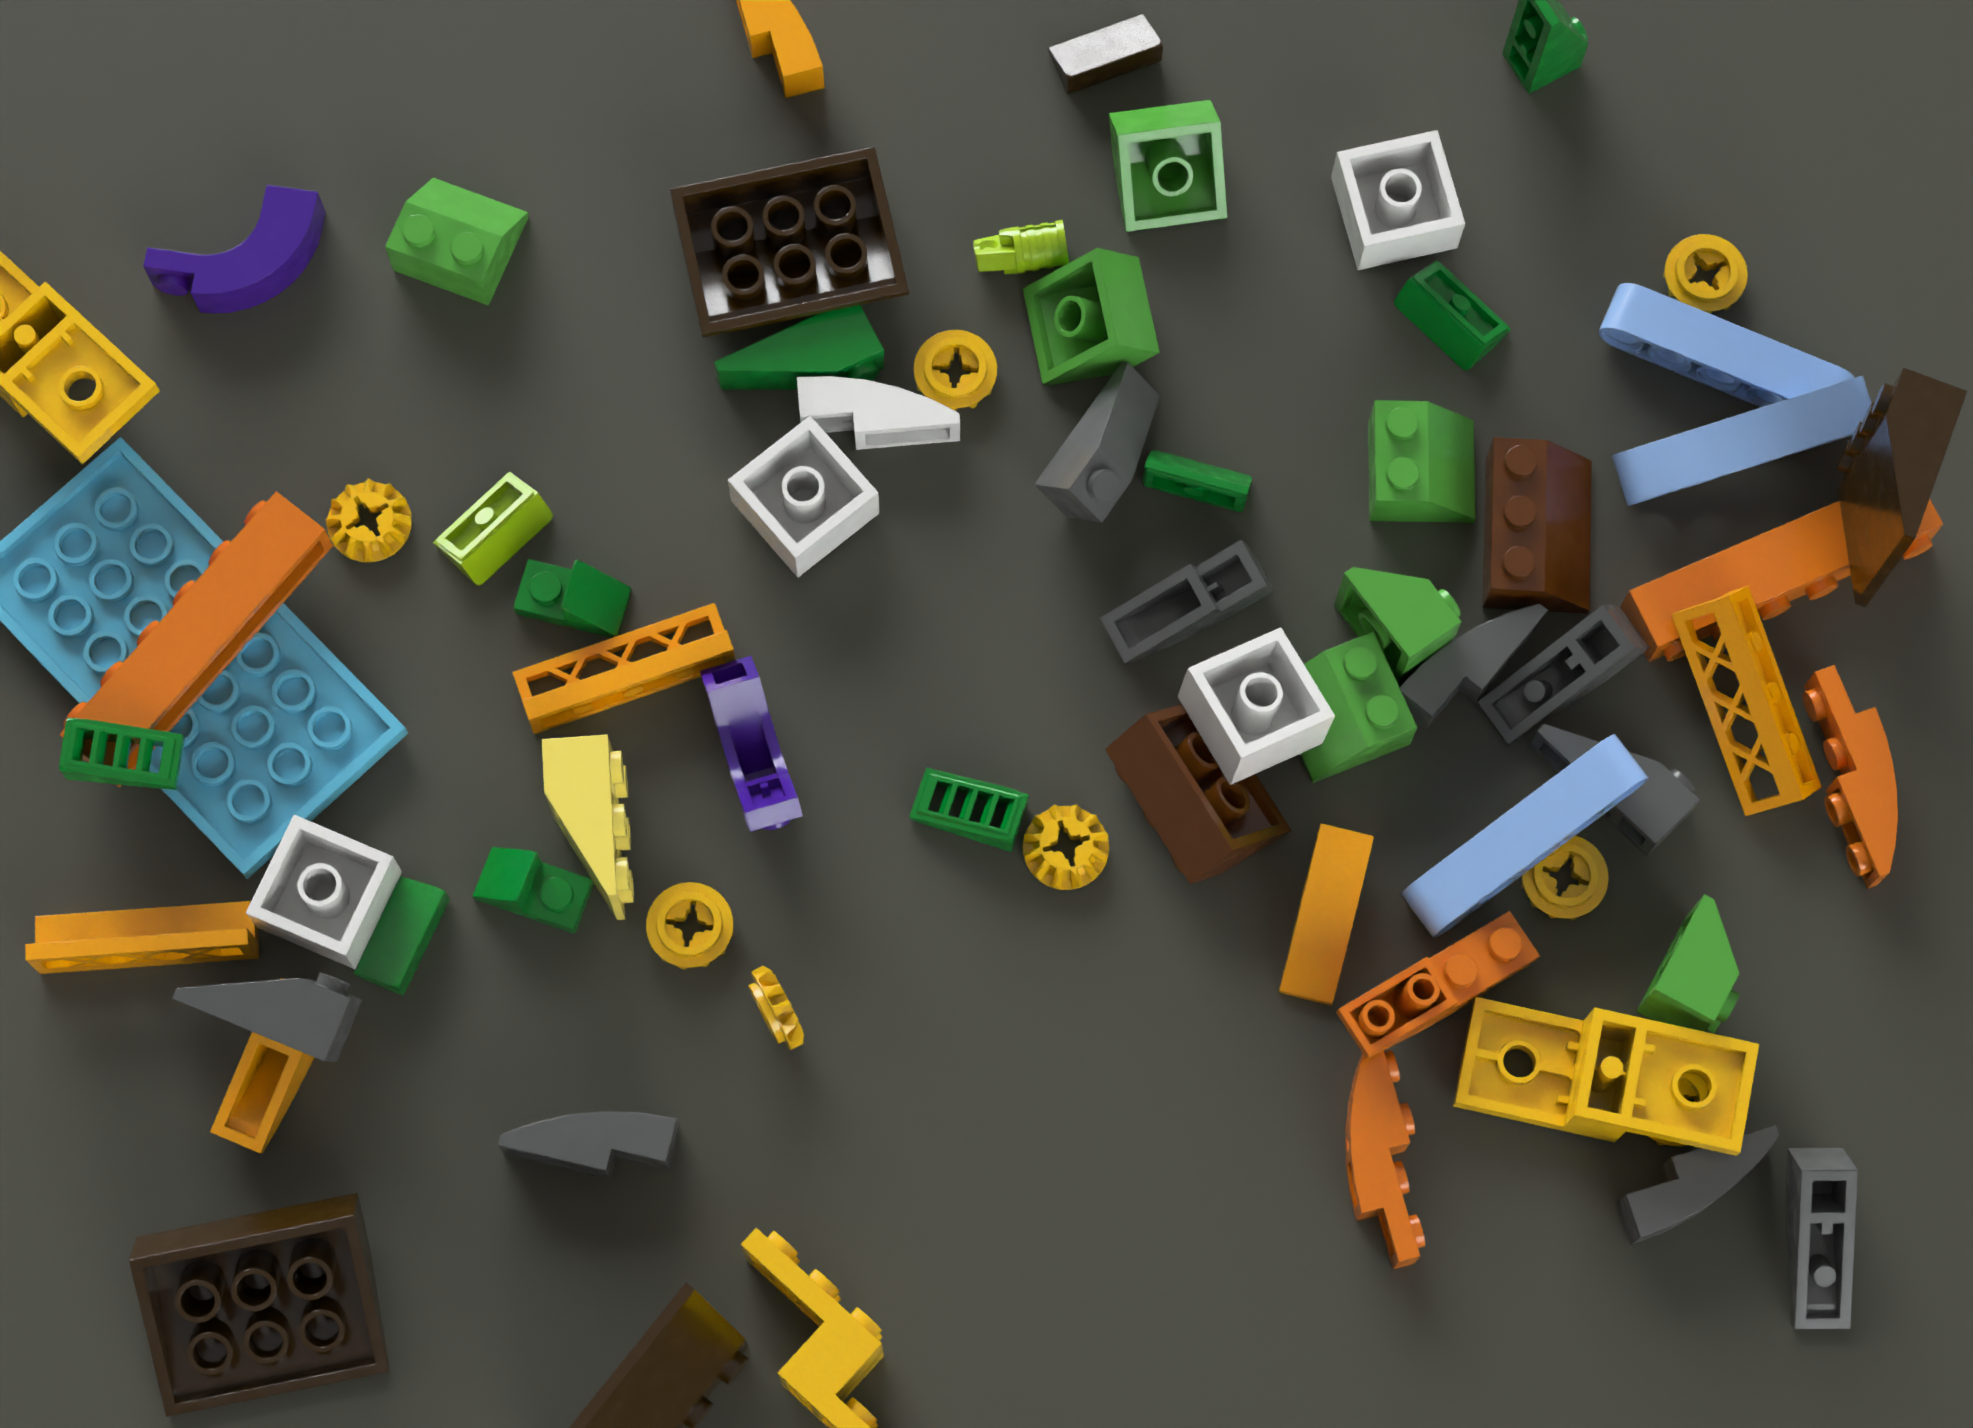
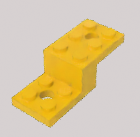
M0 251V397L23 418L29 414L83 465L160 390L152 379L47 282L38 286ZM87 378L96 382V389L88 399L75 401L69 398V389L77 380Z
M1475 997L1472 1003L1453 1107L1614 1143L1627 1131L1737 1156L1742 1148L1759 1044L1595 1007L1585 1020H1579ZM1513 1049L1526 1052L1533 1062L1532 1073L1526 1077L1511 1075L1503 1064L1505 1053ZM1686 1073L1699 1075L1707 1085L1705 1100L1700 1102L1686 1100L1678 1089L1680 1076Z
M755 1228L741 1243L746 1260L819 1327L779 1370L778 1376L782 1386L827 1428H877V1419L854 1397L846 1404L843 1401L884 1357L883 1346L880 1342L883 1338L880 1334L881 1328L858 1307L851 1314L839 1304L841 1301L838 1295L840 1291L817 1269H814L808 1276L798 1266L800 1260L796 1257L798 1252L777 1232L773 1231L766 1237L760 1230Z

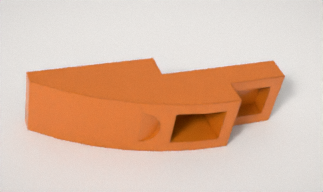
M1835 665L1813 673L1803 686L1805 692H1803L1802 698L1809 718L1813 722H1819L1826 738L1823 742V748L1830 767L1834 771L1839 770L1841 773L1825 790L1827 796L1824 799L1828 817L1835 827L1841 826L1848 843L1845 852L1849 866L1857 877L1862 875L1868 889L1877 886L1890 873L1895 851L1898 804L1894 766L1887 737L1876 707L1855 713Z
M1508 911L1431 958L1428 956L1352 1000L1339 1008L1336 1013L1367 1059L1472 1003L1475 997L1484 996L1492 987L1534 963L1540 955L1512 913Z
M1389 1049L1367 1059L1363 1053L1360 1057L1348 1101L1345 1128V1156L1349 1193L1355 1219L1360 1221L1378 1216L1392 1268L1396 1269L1412 1265L1419 1259L1420 1253L1418 1248L1425 1247V1238L1417 1214L1408 1215L1403 1194L1409 1193L1410 1189L1404 1165L1401 1160L1393 1162L1391 1156L1405 1152L1411 1143L1409 1135L1415 1134V1125L1408 1103L1403 1102L1399 1104L1393 1084L1400 1081L1399 1069L1394 1053Z

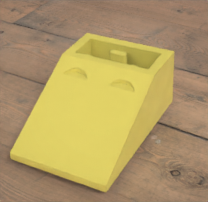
M608 734L542 739L544 793L554 819L617 920H625L624 903H634L632 870H629L628 858L622 857L621 850H631L629 817H626L625 805L619 804V798L628 797L626 765H623L622 751L612 750Z

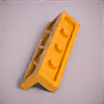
M1749 586L1730 591L1717 599L1672 614L1745 816L1804 800L1822 787ZM1714 613L1721 632L1715 648L1698 640L1691 621L1692 619ZM1725 648H1727L1729 656L1724 654ZM1705 656L1710 658L1708 665ZM1718 664L1736 673L1740 685L1734 699L1716 689L1712 677ZM1744 698L1746 700L1747 706L1742 704ZM1723 707L1729 709L1727 714H1725ZM1737 714L1753 722L1758 738L1752 749L1735 741L1731 726ZM1762 749L1764 750L1766 757L1761 755ZM1742 757L1747 760L1745 766ZM1755 765L1773 774L1779 794L1757 800L1749 779Z
M715 603L512 673L533 733L537 734L701 677L700 670L736 659L728 632L723 627ZM709 620L713 635L684 645L680 644L688 627ZM676 632L672 640L664 637L665 635ZM652 641L667 648L664 652L638 661H629L637 645L644 642ZM625 649L622 657L612 654ZM601 658L616 665V668L582 680L579 679L586 663ZM574 667L571 675L562 672L563 670ZM548 675L566 683L565 686L533 697L528 686V682Z
M251 901L35 916V943L25 944V960L40 974L259 959L258 928L246 914Z

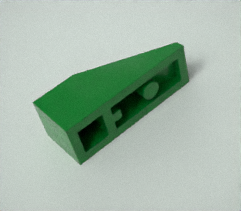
M1519 0L1502 54L1528 94L1581 67L1588 47V37L1582 23L1576 17L1570 18L1559 1Z
M861 305L819 313L715 361L714 368L716 380L721 390H798L797 377L834 376L872 381L879 375V371L884 369V349Z

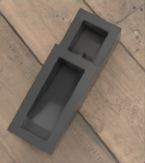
M1239 540L1196 567L1192 564L1187 565L1100 619L1124 663L1128 665L1221 622L1273 593L1275 589L1251 547L1243 540Z
M1536 604L1506 613L1473 628L1451 641L1424 662L1400 687L1414 721L1426 730L1458 691L1476 704L1540 627L1548 610L1541 604Z
M601 1111L569 1114L533 1122L500 1134L498 1147L505 1155L611 1179L616 1158L670 1170L680 1126L677 1118L641 1112Z
M1776 1125L1745 1134L1743 1136L1741 1152L1737 1156L1699 1148L1673 1156L1662 1165L1667 1182L1626 1194L1617 1202L1631 1245L1662 1234L1687 1221L1732 1189L1760 1162L1780 1135Z

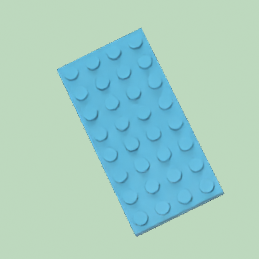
M119 437L0 541V622L78 703H88L101 688L100 682L106 671L116 662H124L138 647L136 643L141 632L151 622L156 620L160 622L173 607V599L180 588L191 580L196 582L209 567L208 562L212 553L223 541ZM283 603L169 731L171 733L183 734L185 739L177 790H161L239 872L248 879L274 856L293 815L308 821L315 819L403 739L408 732L402 723ZM156 746L152 751L149 772L159 773L162 746Z

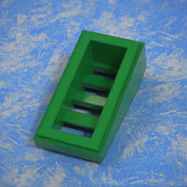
M68 717L65 724L59 771L67 780L177 790L185 737L183 734ZM86 739L93 740L89 762L82 761ZM107 742H116L112 766L104 765ZM131 744H140L136 770L127 768ZM153 746L163 747L159 773L149 772Z
M926 767L909 819L1012 852L1028 805L1029 794ZM937 785L947 788L938 813L928 810ZM957 792L967 795L959 818L949 816ZM977 798L987 801L980 823L970 821ZM997 805L1007 808L1000 828L990 826Z

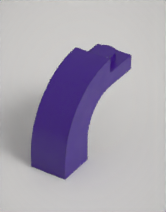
M266 185L257 225L252 233L238 246L228 251L211 255L147 247L143 267L152 285L161 292L175 296H184L188 291H191V295L200 313H230L245 310L275 297L300 276L312 259L319 244L326 211L317 191Z
M752 656L700 670L732 782L750 832L758 829H778L787 825L791 819L803 816L798 796L777 740L760 677Z

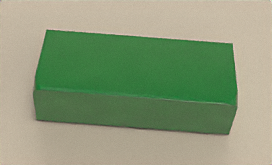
M1437 260L1410 277L1394 299L1395 307L1465 371L1475 366L1511 331V328Z
M1152 450L1145 463L1142 484L1144 487L1240 513L1244 511L1253 478L1246 474Z
M400 876L354 970V976L404 996L450 901L447 892L438 887Z

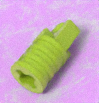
M1057 220L1055 223H1040V225L1034 226L1031 224L1020 228L1018 226L999 230V235L973 241L978 272L1004 270V274L1025 273L1028 270L1038 271L1042 268L1063 267L1069 263L1063 220Z

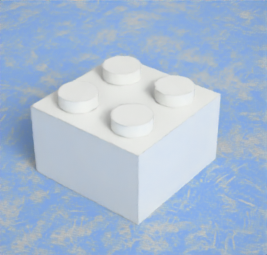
M1438 130L1337 152L1331 179L1357 270L1458 248L1465 221Z
M811 415L728 479L732 503L797 577H800L879 514V495L877 490Z
M1281 627L1189 667L1177 696L1230 785L1323 744L1335 717Z
M293 815L246 914L257 928L356 969L402 871L393 856L297 815Z

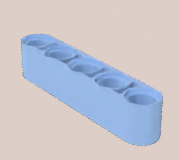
M1623 283L1617 287L1599 329V336L1602 340L1619 350L1758 407H1764L1855 378L1850 372L1837 365L1632 283Z
M1859 376L1612 455L1627 506L1852 436L1859 421L1863 422L1871 404V399L1864 377Z
M1613 734L1595 745L1415 880L1401 893V896L1430 935L1436 938L1454 927L1636 791L1649 777L1618 737Z

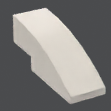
M834 376L797 377L800 421H804L811 415L826 433L854 430L856 450L960 441L959 413L925 396L900 387L864 379Z

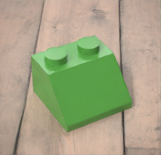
M1211 100L1109 113L1113 164L1126 232L1228 218L1221 121Z
M432 178L405 202L385 245V249L393 271L489 306L529 218V214L513 206Z
M1096 248L1023 288L1043 385L1051 386L1112 375L1121 362H1128L1134 367L1160 353L1139 257Z
M1375 400L1368 421L1369 521L1474 523L1476 520L1474 420L1429 401Z
M1352 567L1344 572L1334 603L1336 609L1358 637L1374 631L1399 687L1424 662L1455 639L1462 622L1459 619L1461 615L1460 609L1452 596L1444 589L1438 591L1429 579Z
M1374 631L1327 649L1304 663V666L1335 715L1323 744L1299 754L1312 784L1411 744L1418 727Z
M1704 894L1684 918L1636 1012L1654 1021L1704 1032L1707 1030L1713 1034L1721 1022L1725 1023L1740 996V993L1732 990L1740 973L1713 898Z

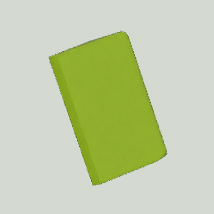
M509 472L433 543L474 584L480 586L552 520L553 513L537 491Z

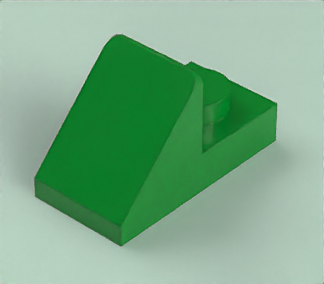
M528 559L513 609L517 615L613 638L619 636L632 588L579 560L574 561L571 570Z
M492 847L472 897L486 904L575 934L594 883L590 878L541 862L537 852Z

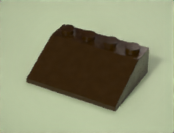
M875 146L670 189L673 211L703 338L909 295Z
M1906 368L1902 369L1893 385L1883 383L1875 403L1871 402L1863 422L1859 421L1851 441L1847 440L1836 470L1844 473L1838 494L1855 604L1862 607L1868 605L1916 538L1967 394L1966 390Z
M358 1193L136 1237L129 1263L166 1417L389 1372V1360L370 1245Z
M685 1283L569 1428H684L685 1425L688 1428H696L713 1406V1403L707 1399L721 1380L727 1385L731 1384L747 1364L749 1358L743 1352L747 1349L748 1343L693 1287Z

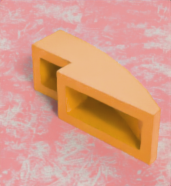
M735 0L752 58L772 53L785 98L825 88L823 65L815 43L798 10L790 0Z
M1320 824L1301 895L1279 993L1332 1006L1374 836Z
M252 1032L210 1133L258 1153H263L291 1105L314 1057Z

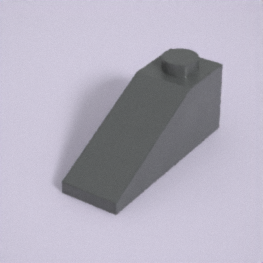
M1121 362L1034 485L1066 517L1102 523L1132 481L1160 395L1128 362Z
M1602 605L1480 699L1478 704L1508 745H1511L1606 682L1650 647L1619 605Z
M1544 724L1536 732L1529 746L1559 773L1600 742ZM1629 752L1649 778L1636 791L1603 816L1647 857L1692 812L1700 799L1694 794L1695 788L1693 784L1680 771L1676 769L1669 771L1661 762Z
M321 972L316 981L305 978H290L176 988L172 997L174 1000L317 1059L330 1062L338 1061L362 1003V999L347 994L351 984Z
M1843 1148L1787 1149L1785 1205L1792 1325L1794 1329H1850L1858 1169Z

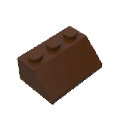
M1493 438L1485 458L1482 608L1519 610L1541 604L1548 612L1589 613L1591 460L1548 440Z
M1182 704L1145 714L1105 748V751L1115 765L1117 775L1128 785L1143 809L1145 819L1157 831L1171 853L1174 865L1185 875L1190 884L1225 872L1292 831L1256 774L1232 785L1228 783Z

